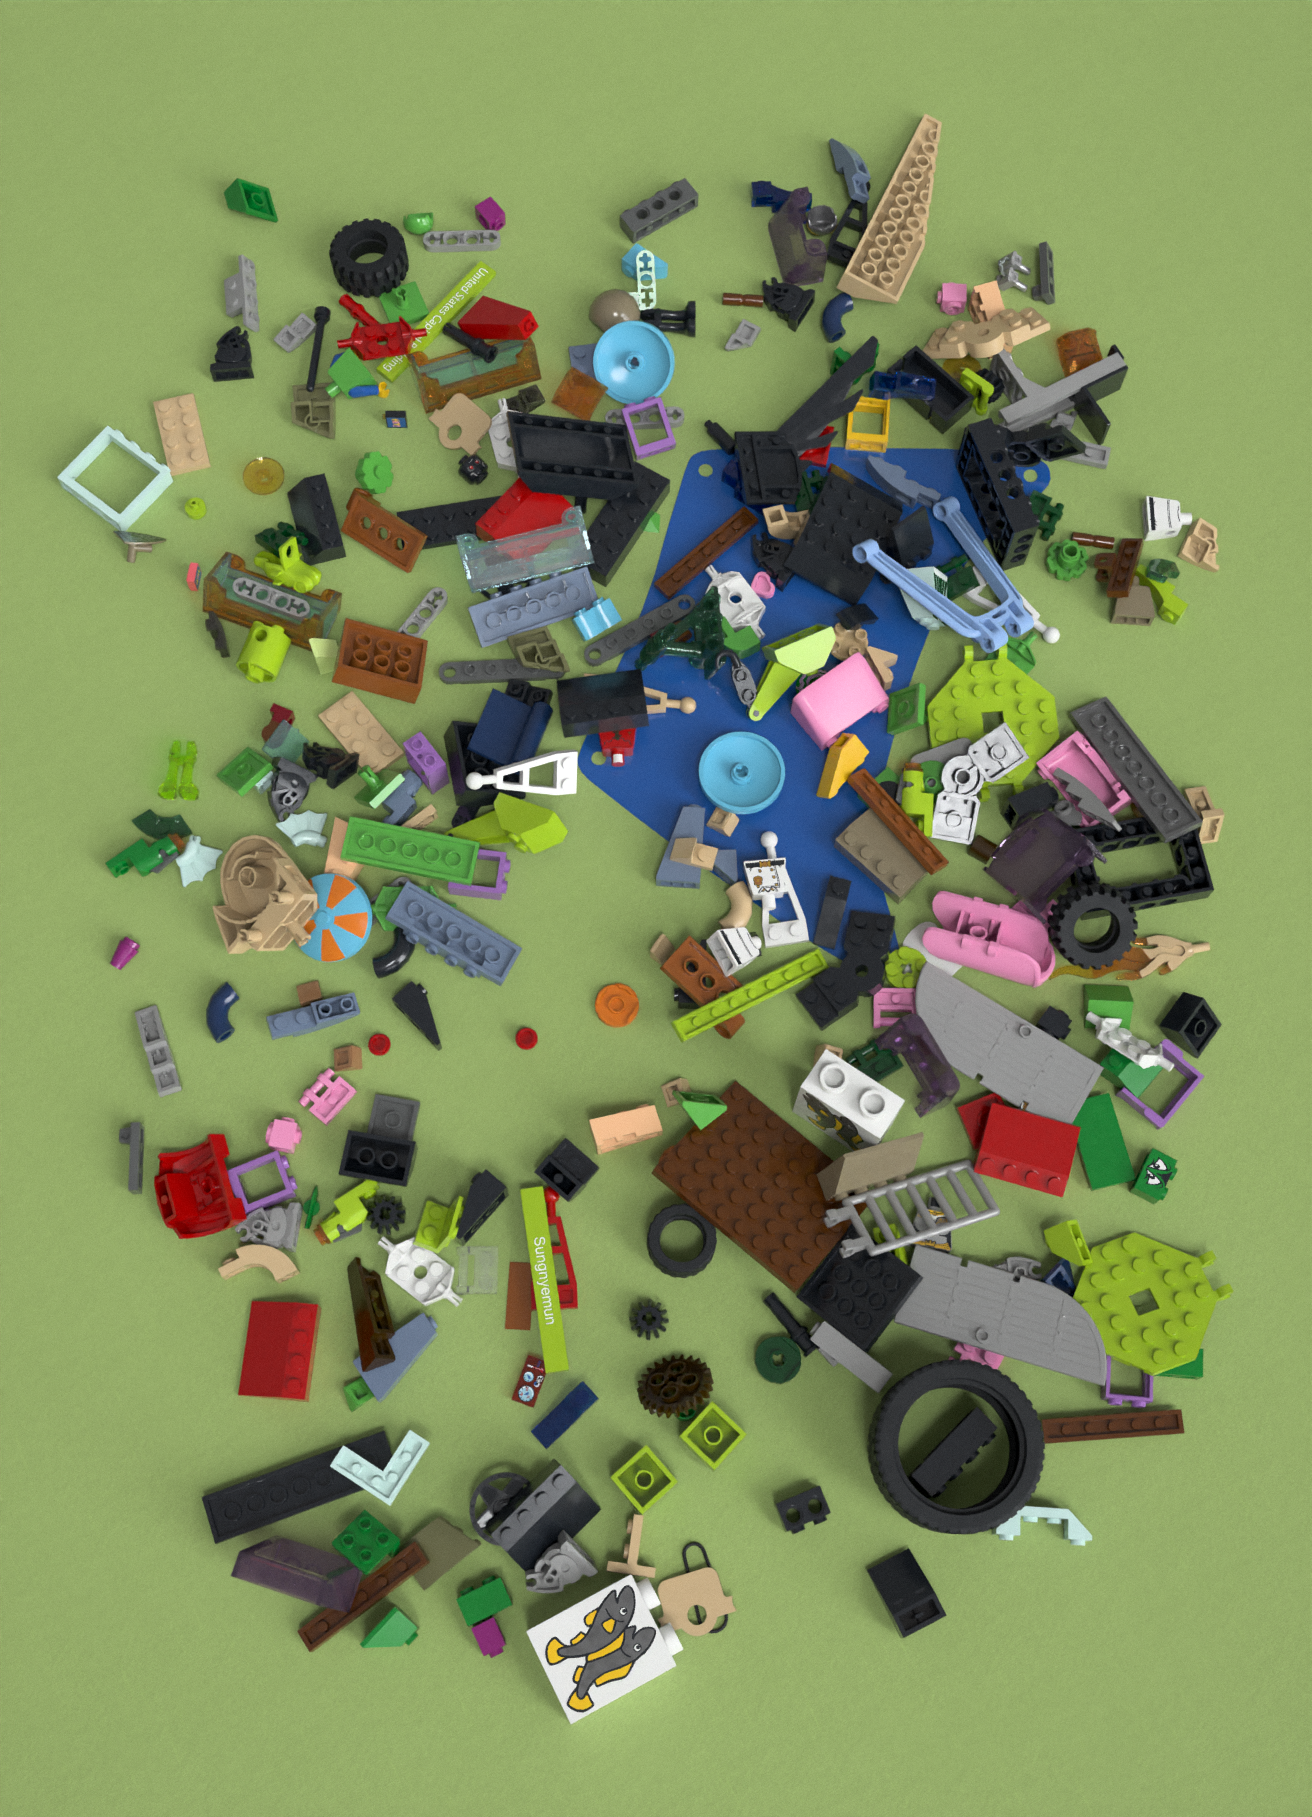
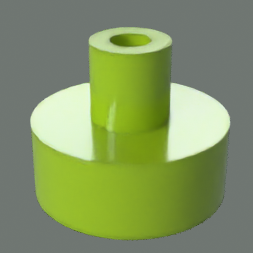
M190 498L185 503V511L189 518L199 520L206 515L207 508L201 498Z

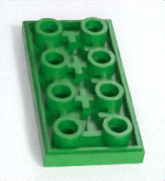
M1106 1093L1086 1098L1072 1124L1081 1127L1077 1147L1090 1190L1095 1191L1135 1181V1174L1110 1094Z

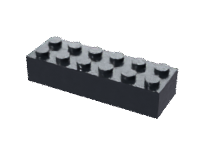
M634 461L639 482L638 488L614 500H608L570 556L571 569L577 570L587 566L591 579L604 587H607L645 530L650 518L657 512L670 492V479Z

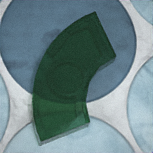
M1153 559L1145 568L1146 577L1160 583H1165L1168 577L1177 579L1180 574L1176 563L1166 559Z
M149 809L131 820L143 834L158 840L166 836L171 840H178L193 834L180 814L174 817H161Z

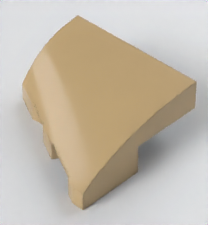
M1202 518L1197 519L1191 524L1177 556L1197 567L1217 572L1219 570V565H1216L1215 555L1218 553V545L1216 543L1217 528Z

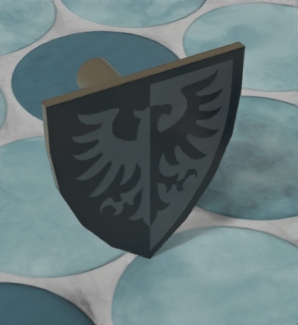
M113 531L124 544H128L127 562L135 563L136 552L151 553V544L166 541L164 538L147 534Z

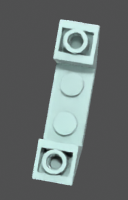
M1024 1506L1022 1510L1017 1511L1013 1518L1008 1519L1009 1521L1004 1524H999L992 1531V1535H999V1540L1013 1541V1536H1020L1021 1517H1023V1522H1038V1518L1047 1519L1049 1524H1061V1520H1064V1540H1071V1545L1085 1546V1541H1092L1090 1532L1069 1509Z

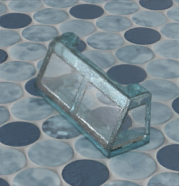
M580 506L566 509L562 514V524L479 544L477 537L473 534L455 536L472 593L594 563Z

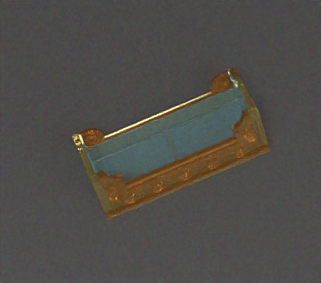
M529 336L527 340L498 339L487 342L488 345H494L498 348L497 356L491 363H486L484 358L479 355H473L469 348L430 360L421 351L406 354L409 369L425 413L433 412L435 409H443L450 399L458 393H462L470 400L542 379L536 348L532 338Z
M226 551L204 578L202 612L248 629L251 628L254 621H259L270 627L278 625L285 630L284 634L291 639L292 645L311 652L309 639H327L341 610L342 593L326 589L319 596L310 592L299 593L294 588H288L285 585H273L272 579L245 569V562L240 556ZM244 577L303 599L310 606V617L298 621L240 599L234 593L233 582L238 578ZM243 585V587H239L240 592H242L243 589L248 590L246 588V585ZM260 591L256 598L264 600L267 598L268 593ZM283 598L276 601V606L284 607L287 604V600ZM301 607V609H297L298 614H300L301 611L305 612L304 607Z

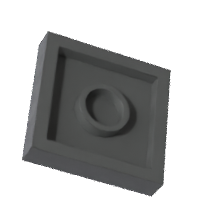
M376 1094L367 1133L413 1141L421 1103Z

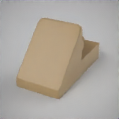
M871 646L866 647L864 658L884 691L890 689L894 678L892 671L888 667L896 664L898 656Z
M697 838L675 839L670 860L712 871L718 848L697 843Z

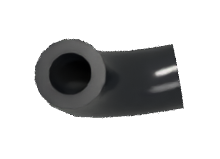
M400 927L393 931L394 942L391 949L387 953L373 958V968L378 979L398 972L409 962L415 950V944L406 940V935L403 934L404 930Z

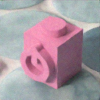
M942 283L941 291H937L936 303H940V312H945L948 315L964 313L967 302V284Z
M282 1117L281 1120L275 1119L268 1126L265 1142L268 1143L271 1150L294 1154L296 1144H300L302 1130H300L299 1125L292 1118Z

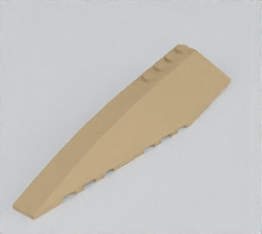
M924 114L836 288L856 298L897 304L925 247L927 220L930 212L929 205L932 198L933 176L936 169L935 161L938 154L937 147L940 140L942 122Z

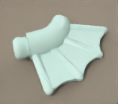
M310 810L299 815L291 813L288 819L276 823V826L290 838L294 847L308 844L323 848L327 842V837L321 835L327 813L316 814Z
M191 835L184 853L176 858V862L180 867L182 886L186 887L193 881H203V877L207 872L216 869V861L223 851L200 844V836Z

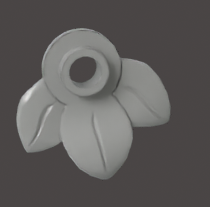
M1062 800L1055 805L1054 811L1048 812L1043 816L1039 826L1040 828L1052 827L1054 835L1060 837L1065 831L1070 830L1071 825H1080L1082 814L1075 809L1074 804L1070 801Z

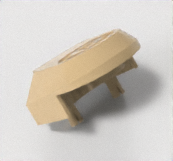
M251 835L235 842L226 853L221 866L220 884L225 905L212 907L228 954H242L251 948L256 951H284L294 938L299 946L308 943L311 936L303 927L317 911V893L281 845L272 838L262 835Z

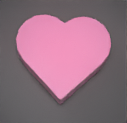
M758 572L754 576L751 588L756 595L765 599L773 597L775 586L770 582V576L766 572Z

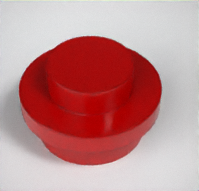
M531 1028L520 1029L515 1037L516 1044L523 1050L534 1048L538 1042L537 1033Z
M375 1034L370 1038L368 1048L373 1055L383 1056L389 1052L391 1042L386 1035Z

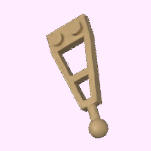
M584 673V677L596 675ZM644 687L646 697L660 700L658 705H647L648 714L666 713V707L680 709L685 714H690L696 709V702L691 697H684L682 700L667 699V693Z

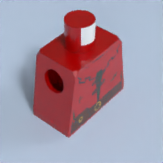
M637 728L598 733L602 755L604 757H611L612 766H624V756L633 755Z

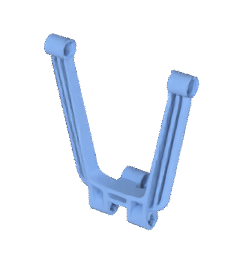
M950 496L936 503L933 506V514L936 519L947 524L1002 604L986 614L980 616L968 614L947 597L886 555L881 549L879 550L875 540L867 539L853 547V557L857 562H868L873 568L955 632L966 638H971L975 643H980L981 648L987 653L994 652L1008 642V635L1001 627L1002 625L1006 627L1008 634L1014 638L1021 636L1034 626L1033 618L1023 608V600L1019 592L964 515L959 511L960 504L955 497Z

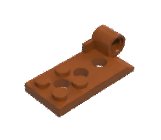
M354 488L346 505V509L349 512L340 531L403 571L410 573L428 536L381 507V503L373 499L369 492L360 488ZM365 517H368L371 521L369 528H366L364 525ZM381 528L387 530L388 535L386 539L382 538L380 534ZM399 538H401L404 541L405 545L403 549H400L397 546V540Z
M688 936L660 967L700 1007L718 999L720 992L728 994L743 986L732 975L726 977L718 962L691 936ZM687 962H692L695 965V972L687 970ZM703 977H707L712 981L711 988L703 985ZM738 1014L714 1026V1028L722 1037L731 1039L745 1023V1019L741 1014Z

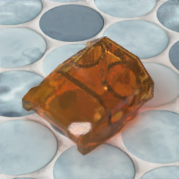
M1087 327L1069 331L1057 338L1056 344L1065 377L1103 360L1095 329Z
M571 367L556 390L551 403L580 420L590 421L592 414L608 390V387Z

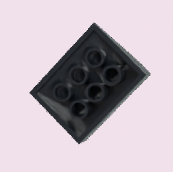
M641 669L557 681L559 710L564 738L649 726Z
M452 721L444 734V741L456 806L477 808L493 805L499 792L520 800L525 799L526 793L523 791L496 789L493 784H484L477 790L470 789L467 786L466 778L470 773L477 772L482 776L493 775L494 769L503 766L467 749L478 723ZM515 773L504 775L503 781L519 783L520 775Z
M553 1459L484 1528L524 1571L534 1569L535 1563L542 1557L546 1549L558 1543V1535L562 1530L573 1539L601 1509L564 1467Z

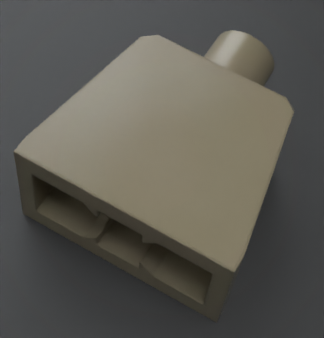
M1134 577L1129 597H1115L1110 623L1150 626L1153 622L1155 613L1151 591L1148 586H1139V577Z

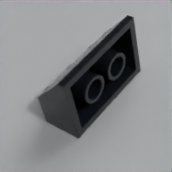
M348 1130L338 1174L407 1187L415 1165L418 1151L415 1141Z

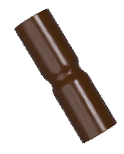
M723 293V305H743L746 307L762 308L763 295Z
M1073 532L1071 541H1076L1081 546H1093L1112 550L1115 538Z

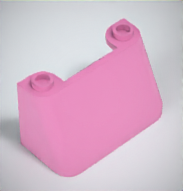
M857 652L800 691L793 699L790 713L820 750L823 751L827 747L830 749L843 730L870 711L873 713L885 711L889 706V697L866 659L860 652Z
M1079 731L1073 733L1036 763L1039 766L1037 771L1044 780L1049 778L1066 800L1074 804L1075 809L1081 812V828L1096 826L1102 823L1085 815L1078 807L1080 802L1072 799L1065 791L1067 786L1061 784L1053 775L1057 767L1088 787L1113 816L1133 803L1132 798L1121 787L1120 782H1117L1107 765Z

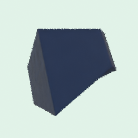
M1061 1258L1040 1280V1282L1062 1290L1072 1298L1076 1291L1070 1261Z

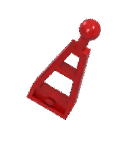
M548 1186L543 1190L545 1203H547L548 1226L556 1225L561 1246H551L552 1254H563L570 1285H557L560 1309H578L577 1282L561 1216H556V1202L559 1200L560 1195ZM532 1279V1281H531V1310H532V1311H537L536 1300H535V1293H534V1286H533V1279Z

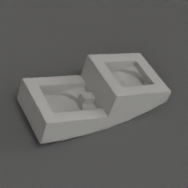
M301 313L290 327L286 324L273 340L290 353L316 331L317 324Z

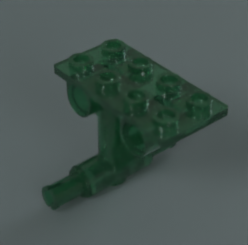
M712 586L677 625L674 623L667 624L663 630L657 631L652 638L648 639L647 644L641 649L639 657L634 662L636 663V669L644 671L648 665L654 664L663 655L689 658L691 666L697 669H704V676L707 680H710L727 660V656L722 657L719 662L720 667H715V657L720 651L724 650L725 635L722 632L723 615L720 613L721 596L718 594V586ZM689 629L694 630L695 641L690 643L675 641Z

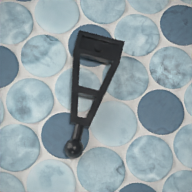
M869 181L866 183V187H867V191H868V192L870 191V188H871V185H870V182H869ZM851 199L827 244L824 259L847 268L856 249L836 240L843 227L846 226L859 232L860 242L867 228V202L863 204ZM853 208L860 210L859 221L849 217Z

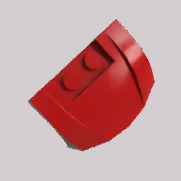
M209 1134L207 1139L196 1147L179 1152L160 1153L158 1155L160 1160L159 1175L154 1176L157 1204L167 1228L173 1229L179 1239L198 1238L225 1231L247 1219L242 1199L234 1198L224 1162V1158L230 1155L224 1134Z

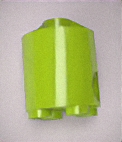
M259 621L253 622L236 662V667L245 674L247 680L260 684L261 682H275L291 644V639L284 634L285 630L278 625L270 627Z

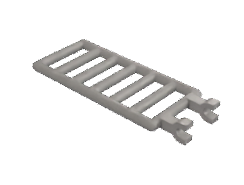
M964 1160L844 1198L842 1200L844 1208L827 1210L825 1212L827 1217L823 1221L827 1228L847 1219L852 1221L860 1238L842 1241L843 1248H840L839 1252L843 1258H846L864 1249L871 1256L888 1252L998 1216L1000 1209L981 1176L973 1171L974 1164L972 1161ZM967 1170L986 1203L987 1210L976 1211L957 1178L956 1172ZM944 1176L948 1178L968 1216L956 1218L935 1179ZM927 1183L948 1222L936 1225L915 1185ZM902 1189L907 1190L928 1229L919 1232L915 1231L894 1192ZM886 1195L907 1234L906 1236L897 1239L894 1237L874 1198ZM865 1201L887 1242L874 1245L853 1205Z

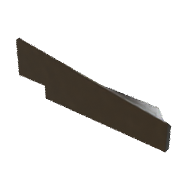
M355 1257L347 1267L361 1367L363 1372H368L396 1360L388 1339L395 1335L380 1275L374 1270L369 1272L361 1265V1259Z

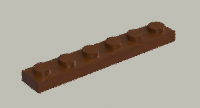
M745 506L742 507L654 583V587L670 600L755 527L759 519Z
M1181 1409L1040 1420L1042 1425L1041 1431L1044 1433L1043 1442L1045 1444L1185 1433Z
M414 1541L299 1629L297 1632L308 1651L314 1652L429 1564L430 1561L418 1542Z

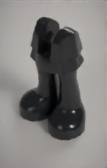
M688 301L685 309L679 311L660 308L643 310L640 312V319L654 325L662 332L685 334L688 337H695L696 301ZM663 320L682 321L683 323H669V322H662V321H663Z

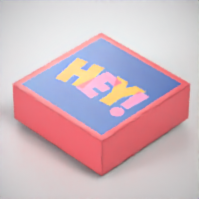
M193 562L189 565L186 581L191 591H198L202 572L199 564Z

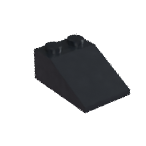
M924 505L891 528L885 554L906 569L915 568L916 563L920 560L925 561L932 555L934 540L927 510Z
M486 1169L483 1173L478 1172L471 1180L472 1185L469 1189L456 1236L462 1247L509 1196L507 1187Z

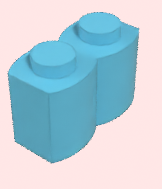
M601 597L592 603L594 607L586 610L584 607L574 613L575 618L572 619V622L584 642L622 620L610 598L604 600Z

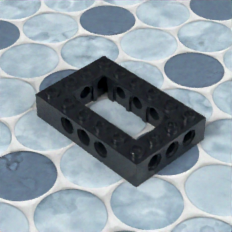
M992 418L969 424L965 432L956 469L999 566L1005 571L1024 565L1040 524L1038 516L1031 509V500L1023 491V482L1015 473V464L1008 457V449L1006 444L1002 443L998 426L994 425Z
M1144 817L1118 821L1122 828L1120 832L1102 824L1065 831L1060 839L1073 888H1077V884L1080 882H1085L1089 885L1090 881H1100V877L1096 875L1093 863L1095 860L1094 856L1091 855L1163 843V841ZM1197 828L1170 841L1179 875L1169 879L1158 880L1157 878L1153 879L1152 882L1141 884L1135 882L1130 886L1119 888L1113 886L1112 888L1117 889L1130 902L1131 907L1135 911L1208 898L1214 891ZM1093 908L1084 912L1080 918L1083 921L1110 916V913L1104 908Z

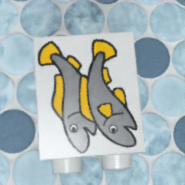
M826 1049L801 1085L792 1112L854 1152L880 1144L892 1126L905 1100Z
M630 1574L526 1631L570 1724L677 1666L672 1656L682 1651L683 1647L670 1622L660 1628L657 1627L649 1610L661 1603L648 1577L635 1583Z

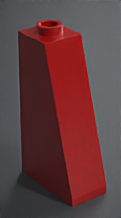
M482 296L457 322L462 331L474 338L527 340L539 327L531 311L486 296Z

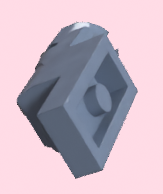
M407 769L400 773L405 780L382 802L383 808L391 814V816H386L382 823L401 826L416 810L417 805L413 798L423 785V781L411 770Z

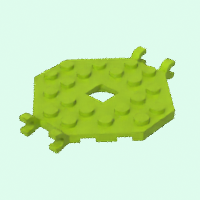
M1007 643L996 650L997 660L973 661V645L964 646V650H962L964 664L926 708L931 749L960 738H968L971 742H974L984 734H987L983 730L982 713L1000 712L1003 722H1006L1029 756V759L994 783L984 781L982 788L978 792L980 803L988 802V799H990L988 787L1012 785L1013 795L1023 792L1022 782L1037 765L1036 763L1045 756L1059 739L1055 697L1007 659Z
M1134 1232L1092 1248L1090 1255L1094 1263L1085 1265L1073 1299L1086 1310L1097 1326L1103 1340L1106 1355L1111 1356L1113 1360L1128 1366L1132 1365L1144 1370V1373L1154 1376L1194 1361L1197 1358L1216 1302L1230 1298V1294L1234 1291L1230 1283L1213 1291L1202 1270L1204 1267L1213 1265V1261L1217 1259L1213 1250L1196 1258ZM1147 1290L1151 1293L1158 1309L1138 1316L1129 1296Z

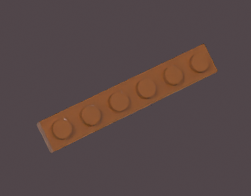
M865 768L849 776L847 782L930 875L937 873L947 866L949 861Z

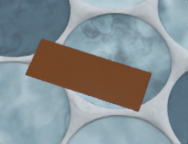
M510 1262L505 1329L530 1330L532 1271L530 1263Z

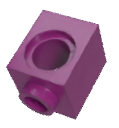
M491 196L475 206L476 219L486 230L499 231L506 225L505 212Z
M495 1617L471 1628L483 1656L489 1654L490 1658H493L504 1652L502 1647L507 1644Z

